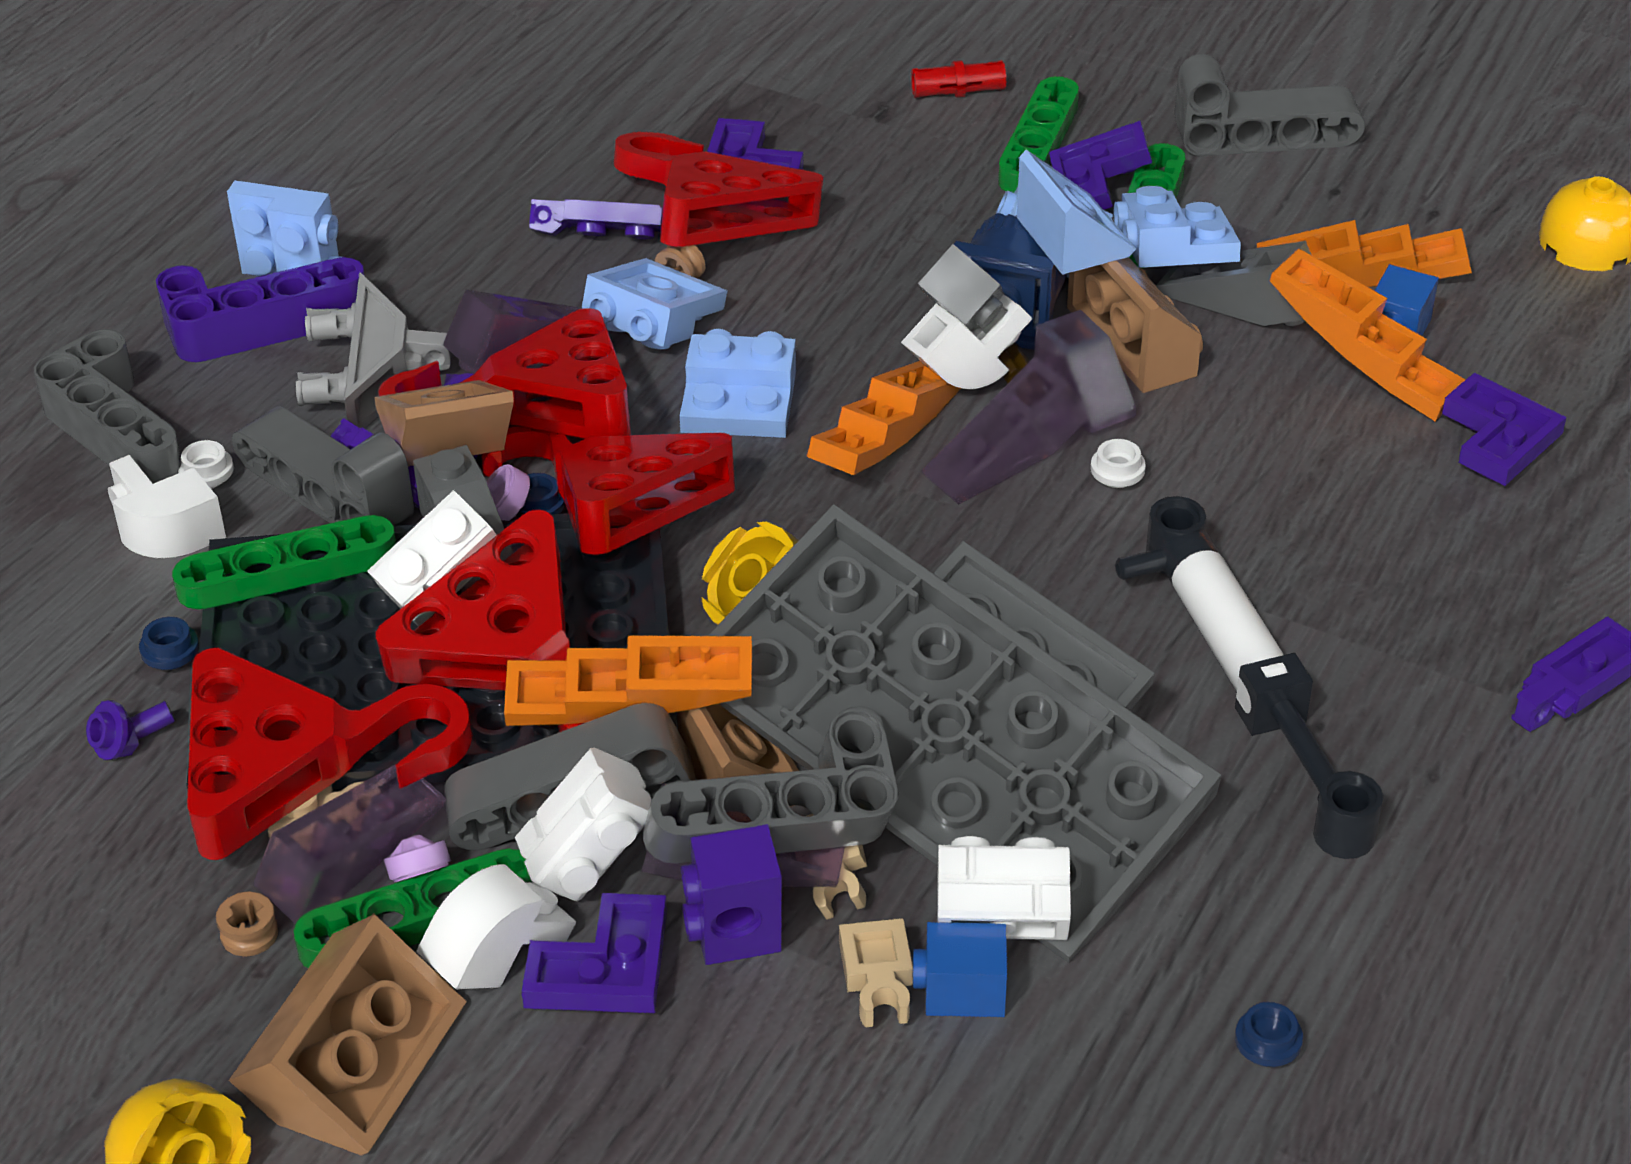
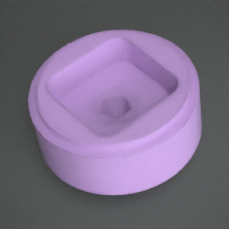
M509 464L496 469L487 480V485L501 520L509 521L525 505L530 487L529 476Z
M421 835L402 840L392 855L384 859L389 878L394 880V882L448 866V862L451 861L445 840L433 842Z

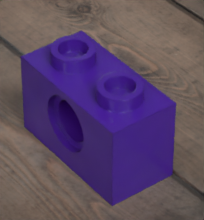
M768 824L690 837L691 864L681 866V878L686 903L682 904L683 917L688 941L700 940L705 965L781 952L782 877Z

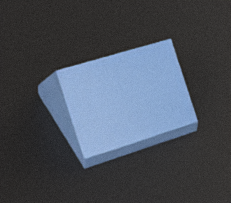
M1028 150L1024 151L1019 157L1017 219L1062 275L1129 257L1136 250L1087 191Z

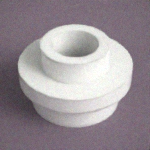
M1111 439L1103 442L1091 459V473L1094 478L1112 488H1124L1134 485L1145 474L1146 463L1141 455V451L1136 444L1128 440Z
M203 440L192 443L183 450L181 454L182 464L178 472L180 473L194 467L212 489L229 479L233 473L234 466L232 457L220 443Z

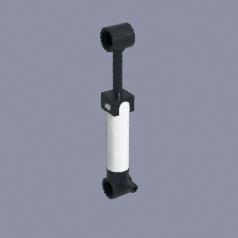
M1172 496L1158 500L1152 505L1149 513L1146 552L1118 558L1115 563L1118 577L1126 580L1157 572L1167 575L1236 689L1235 709L1251 736L1281 729L1318 789V807L1313 831L1316 844L1324 852L1342 859H1354L1368 854L1374 847L1384 796L1381 787L1374 779L1363 773L1354 771L1336 773L1306 725L1313 680L1296 653L1284 655L1206 532V513L1204 508L1198 502L1186 497Z

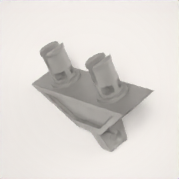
M360 272L356 303H352L351 308L340 310L338 308H306L305 329L308 341L340 339L341 337L351 338L348 366L344 367L343 372L330 374V372H297L296 397L299 406L331 404L332 402L344 403L347 420L360 429L362 427L366 428L379 416L375 405V397L379 396V387L385 380L398 373L413 370L434 361H439L440 370L450 369L451 348L448 333L408 330L406 316Z

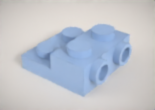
M236 180L228 189L227 196L242 274L264 276L334 258H342L338 254L336 242L338 220L335 215H332L328 193Z
M1144 186L1138 188L1136 193H1122V201L1114 203V223L1136 248L1132 254L1139 268L1240 262L1241 242L1220 206L1215 207V205L1207 202H1193L1181 209L1172 191H1166V189L1158 186Z
M644 258L588 274L582 309L592 308L599 310L607 330L628 332L633 339L640 341L643 345L650 348L668 349L672 344L691 338L695 321L701 320L705 315L724 310L727 290Z
M723 329L710 330L706 335L692 334L685 365L686 386L680 412V432H721L739 436L786 438L796 375L795 339L784 338L779 333L773 331L763 332L758 337L732 336Z

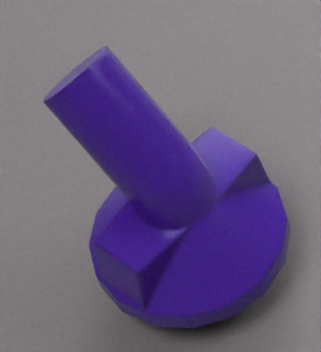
M114 700L102 701L87 721L86 736L98 757L103 760H113L118 757L131 756L139 745L138 739L176 722L166 701L130 718L121 704Z

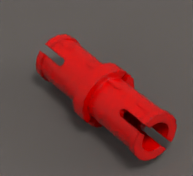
M962 60L952 61L951 66L912 68V93L914 98L942 94H955L957 98L965 97L967 92L1005 90V64L1003 60L977 64H964Z

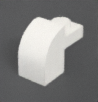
M1003 295L999 299L1003 303V307L996 317L986 327L982 328L977 324L970 331L960 320L936 303L901 343L923 364L949 384L963 389H976L994 383L1009 371L997 357L1006 347L1012 345L1019 338L1021 331L1032 320V317L1020 305Z
M130 455L109 463L114 485L108 488V494L113 505L121 541L129 550L147 557L172 558L187 555L209 546V539L226 538L218 497L194 467L152 484Z
M505 864L494 865L473 874L449 894L435 913L416 952L455 989L500 988L522 944H530V940L566 942L576 921L557 905L558 898L550 890L539 887L535 883H525Z

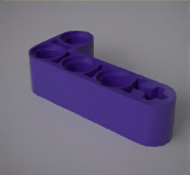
M342 257L208 289L198 269L192 266L181 265L173 266L161 272L156 278V286L165 327L176 354L180 359L187 362H203L306 336V308H338L339 310L351 308L352 303H356L359 273L361 272L364 275L363 265L353 258Z

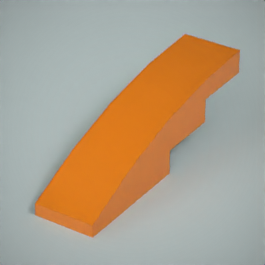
M1352 220L1257 243V248L1306 241L1313 257L1367 287L1378 285L1389 264L1439 277V279L1472 273L1462 228L1412 239L1409 224L1359 235L1356 222Z
M1297 249L1272 272L1270 282L1299 315L1344 358L1397 398L1436 422L1442 415L1445 397L1466 379L1422 355L1427 339L1382 314L1387 301L1385 296L1301 249Z
M921 361L872 377L867 398L842 406L838 426L811 437L807 457L855 475L882 461L911 440L939 414L961 388L946 382Z
M628 636V648H567V661L507 660L504 708L506 726L586 723L640 703H653L663 707L668 713L750 697L752 696V636Z

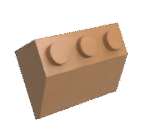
M1129 257L1069 273L1067 308L1142 393L1197 377L1199 354L1203 349V340L1199 329L1179 312L1172 300L1164 295L1151 282L1146 272L1142 268H1138Z
M375 914L332 934L229 1081L277 1125L358 1155L367 1154L467 1001Z

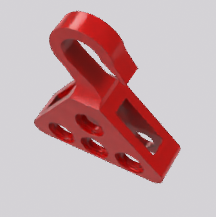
M632 132L620 135L615 140L614 167L617 170L630 176L663 183L666 186L660 241L666 245L675 247L691 246L811 228L819 223L824 177L819 173L717 153L703 152L704 145L663 133ZM789 197L788 202L773 200L775 198Z
M578 309L489 356L478 371L460 382L480 380L511 390L514 403L509 424L585 439L591 436L631 435L627 385L602 314L596 309ZM439 361L393 375L381 384L379 396L442 386ZM545 363L539 368H526L533 364ZM543 396L554 397L553 399L542 402L530 400L536 397Z
M519 426L508 428L504 450L481 454L483 473L488 477L496 469L503 466L502 463L520 457H542L549 459L554 465L558 492L565 501L580 550L586 554L608 553L735 491L732 436L721 432L591 436L572 445L564 434ZM648 471H659V472H652V473H643V472H648ZM689 490H700V491H695V492H682V491H689ZM648 508H661L657 510H645ZM610 526H624L620 528H610Z
M532 510L525 513L378 627L376 640L388 679L395 683L432 684L506 691L507 660L567 661V648H570V643L566 636L560 553L554 518L550 513L544 510ZM514 543H524L521 548L504 561L500 559V554L505 547ZM470 577L481 578L459 596L456 594L458 584L464 579ZM429 611L437 612L414 631L411 629V623L417 615ZM584 723L558 724L559 732Z
M209 648L201 651L195 656L192 669L187 808L198 852L202 857L209 860L226 858L340 779L365 753L398 728L413 720L435 719L445 723L447 728L438 736L426 740L396 764L399 788L402 789L430 774L451 768L466 755L471 745L472 734L466 703L457 693L448 688L432 684H418L398 689L362 710H348L330 697L223 649ZM216 727H230V728H232V729L222 731V730H216V729H214V728H216ZM225 771L230 774L218 775L214 774V772Z

